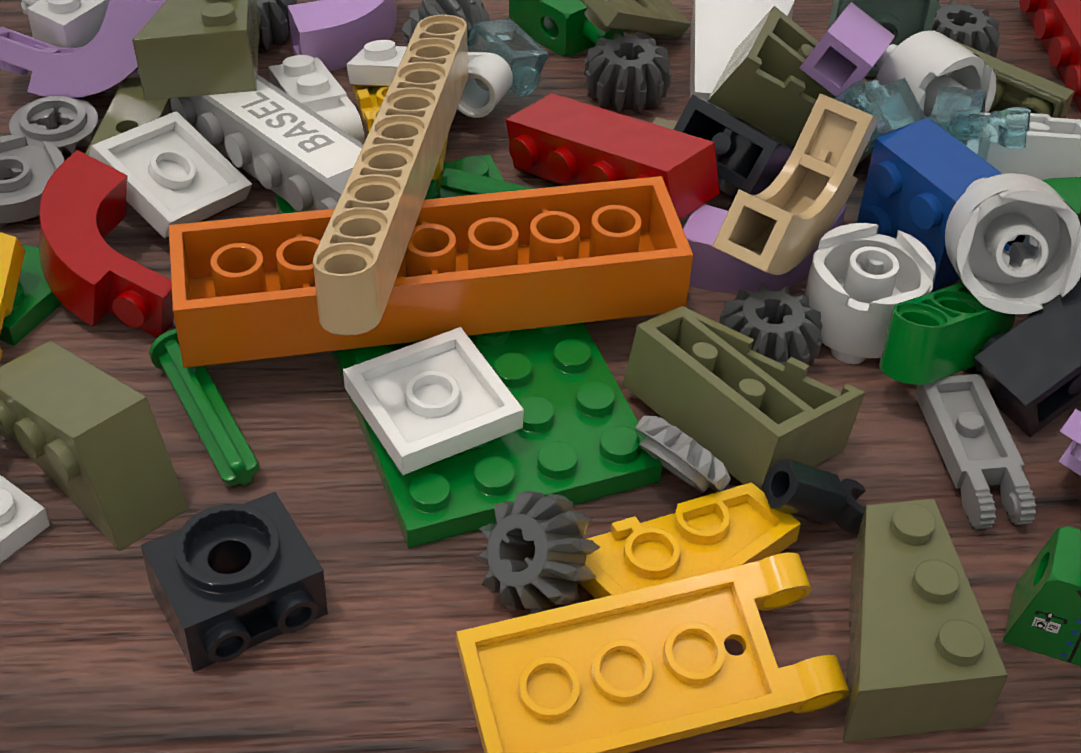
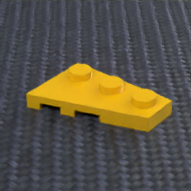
M750 482L678 503L675 513L640 523L636 516L613 522L611 524V532L587 538L588 540H593L594 543L601 547L592 554L586 555L585 565L596 577L588 582L578 583L595 599L757 562L779 554L796 542L801 523L790 514L771 509L765 493Z

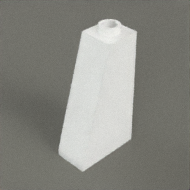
M694 0L690 34V98L693 94L707 101L735 49L773 6L777 7L792 20L795 0Z

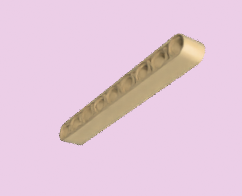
M434 15L420 20L417 24L315 252L313 268L319 323L323 329L332 334L346 336L365 333L375 328L382 319L469 77L467 23L463 18L453 15Z

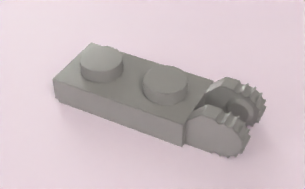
M982 375L948 376L929 384L917 385L915 391L916 399L955 488H961L962 508L966 516H968L972 527L983 529L993 527L992 524H995V501H993V495L990 494L989 485L999 484L1001 503L1005 512H1008V518L1011 519V523H1014V525L1033 523L1032 520H1035L1034 516L1036 514V504L1033 491L1030 490V484L1023 472L1025 464Z

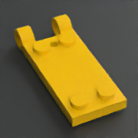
M791 552L781 553L753 563L456 631V645L484 753H629L791 711L794 713L813 712L844 700L850 695V691L837 656H817L793 665L778 668L758 610H775L792 605L811 593L812 588L799 554ZM729 639L739 641L743 646V654L738 656L729 654L725 649L724 642Z

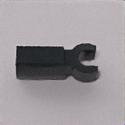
M789 459L779 461L766 474L762 489L771 509L817 523L834 521L848 533L858 535L865 507L861 506L856 500L866 490L856 480L846 478L840 481L836 474Z

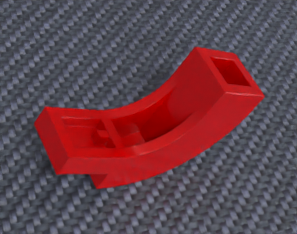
M76 150L53 172L42 193L40 201L39 257L44 278L57 299L70 312L89 325L94 326L108 312L118 317L126 325L137 327L158 338L174 324L172 281L118 253L104 240L125 218L128 175Z

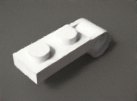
M376 40L367 43L347 63L349 84L390 86L407 47L395 46V42L391 40ZM468 52L469 77L457 109L466 116L480 118L488 115L508 92L513 82V74L509 64L497 54ZM475 78L484 82L488 87L489 91H485L482 88H480L477 85Z
M295 55L286 58L283 64L268 67L271 84L363 144L365 143L361 118L355 105L318 57Z

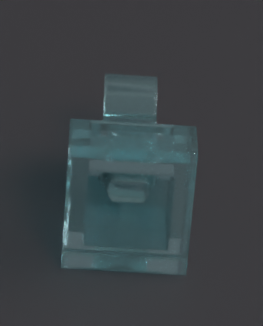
M948 86L939 87L930 119L977 155L982 137L1005 148L1022 149L1026 147V136L1030 128L1031 111L1029 109L1014 107L985 115L986 90L963 89V87Z

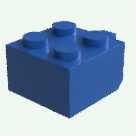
M926 117L875 139L857 223L879 225L878 234L896 238L899 230L920 241L929 250L936 263L932 292L960 279L949 260L945 246L946 224L954 205L972 182L980 178L1000 175L1001 172ZM1006 243L1004 249L1009 251L1010 245Z

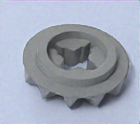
M48 96L32 101L17 110L9 122L11 135L26 136L28 145L44 148V140L52 143L60 152H66L70 155L74 153L77 146H89L92 142V136L96 134L99 128L98 114L91 104L78 98L66 96ZM61 122V125L58 127V129H54L57 128V123Z
M643 416L634 428L635 432L643 438L639 446L654 459L659 458L663 467L696 490L705 493L709 487L716 492L723 491L731 480L723 462L714 457L710 451L698 444L693 438L683 433L676 426H672L663 418Z

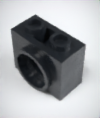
M693 94L673 129L715 142L719 190L733 197L736 196L738 190L750 195H757L763 192L779 175L794 149L771 134Z
M276 492L245 504H222L207 508L190 518L181 529L141 545L150 589L193 672L216 662L222 663L233 660L246 649L283 633L299 631L307 627L313 620L328 614L324 570Z

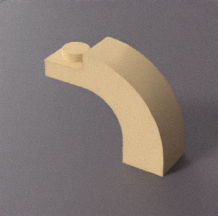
M819 94L798 141L779 175L760 194L750 195L738 190L712 247L773 275H782L797 267L819 244L820 239L828 232L844 207L858 180L853 176V173L879 120L871 114Z

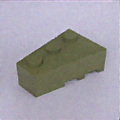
M167 0L132 39L145 101L257 91L260 23L257 0Z
M775 6L735 49L707 100L713 105L794 147L819 94L842 102L799 68L819 41ZM865 78L861 80L847 99L842 102L871 114L879 120L859 163L873 151L876 138L891 132L879 108V105L887 96Z
M684 306L638 324L623 385L668 423L676 426L702 447L710 451L714 457L724 463L728 472L743 485L752 482L763 491L762 484L766 474L773 465L781 460L789 459L815 467L844 451L865 396V391L848 383L843 387L842 392L806 376L809 368L808 364L793 357L788 359L786 365L751 350L754 339Z
M51 340L0 367V435L3 438L10 436L119 551L189 509L145 395Z
M935 499L866 505L851 564L849 627H851L850 650L846 669V682L848 683L850 695L847 697V714L844 721L843 742L987 726L1008 673Z

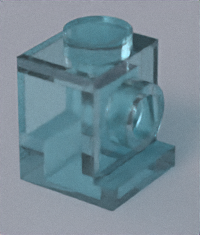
M502 19L474 22L467 40L468 52L494 53L502 57L509 64L513 74V82L508 92L514 91L518 96L523 97L530 94L538 86L541 79V71L549 53L513 20Z
M905 78L883 86L879 79L871 80L865 84L863 81H859L834 98L839 102L871 114L879 120L864 152L874 148L876 138L926 118Z

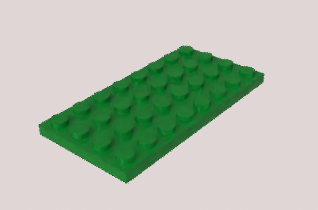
M490 154L467 156L460 160L444 163L443 169L453 168L504 181ZM439 179L431 180L424 200L437 199L436 188ZM279 195L275 196L277 214L298 212ZM584 323L468 336L524 409L523 428L405 475H402L348 394L408 548L479 530V527L489 523L497 524L494 504H500L504 501L514 502L517 493L535 491L543 493L544 496L548 494L561 495L572 501L574 505L660 482L662 463L659 458L654 459L639 446L643 438L634 430L639 422ZM417 342L331 351L344 384L343 369Z

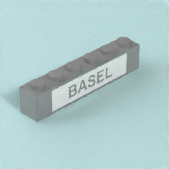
M257 75V91L171 98L173 112L177 111L211 145L229 158L236 167L244 169L259 180L266 189H271L290 203L298 212L336 208L364 145L259 75Z

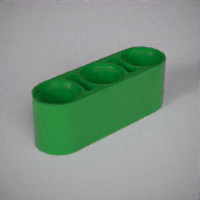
M963 282L900 302L894 306L879 368L882 373L899 382L923 385L974 367V357L979 354L984 344L993 336L1012 330L1017 314H1006L984 306L968 291Z

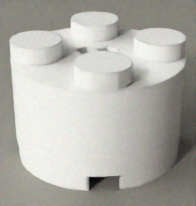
M923 31L910 36L899 45L891 44L876 62L878 74L873 86L886 96L893 93L909 124L917 122L924 117L933 118L949 129L957 140L964 143L971 136L965 130L974 121L977 112L988 113L992 106L996 92V75L993 69L986 65L979 55L939 32Z
M1017 173L980 178L967 187L965 193L954 205L945 229L946 251L951 264L965 287L984 306L1006 314H1029L1043 309L1042 305L1050 302L1058 295L1065 296L1081 277V222L1070 205L1047 183L1035 177ZM1017 235L1025 237L1023 243L1014 242L1010 246L1009 251L1004 249L1006 243L1014 241Z
M853 223L836 227L825 233L820 239L819 246L811 260L804 296H809L810 308L821 312L822 330L820 338L823 344L831 348V353L837 360L847 364H859L866 358H881L894 306L900 302L932 292L936 263L929 250L909 234L898 230L897 237L893 238L878 234L879 225Z

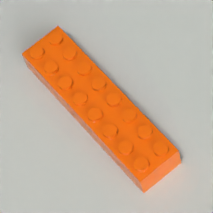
M662 176L427 199L423 202L381 321L368 332L343 336L328 332L319 323L313 257L335 209L169 225L173 313L183 368L417 342L459 327L463 329L467 336L664 314L678 307L687 306L693 260L692 250Z

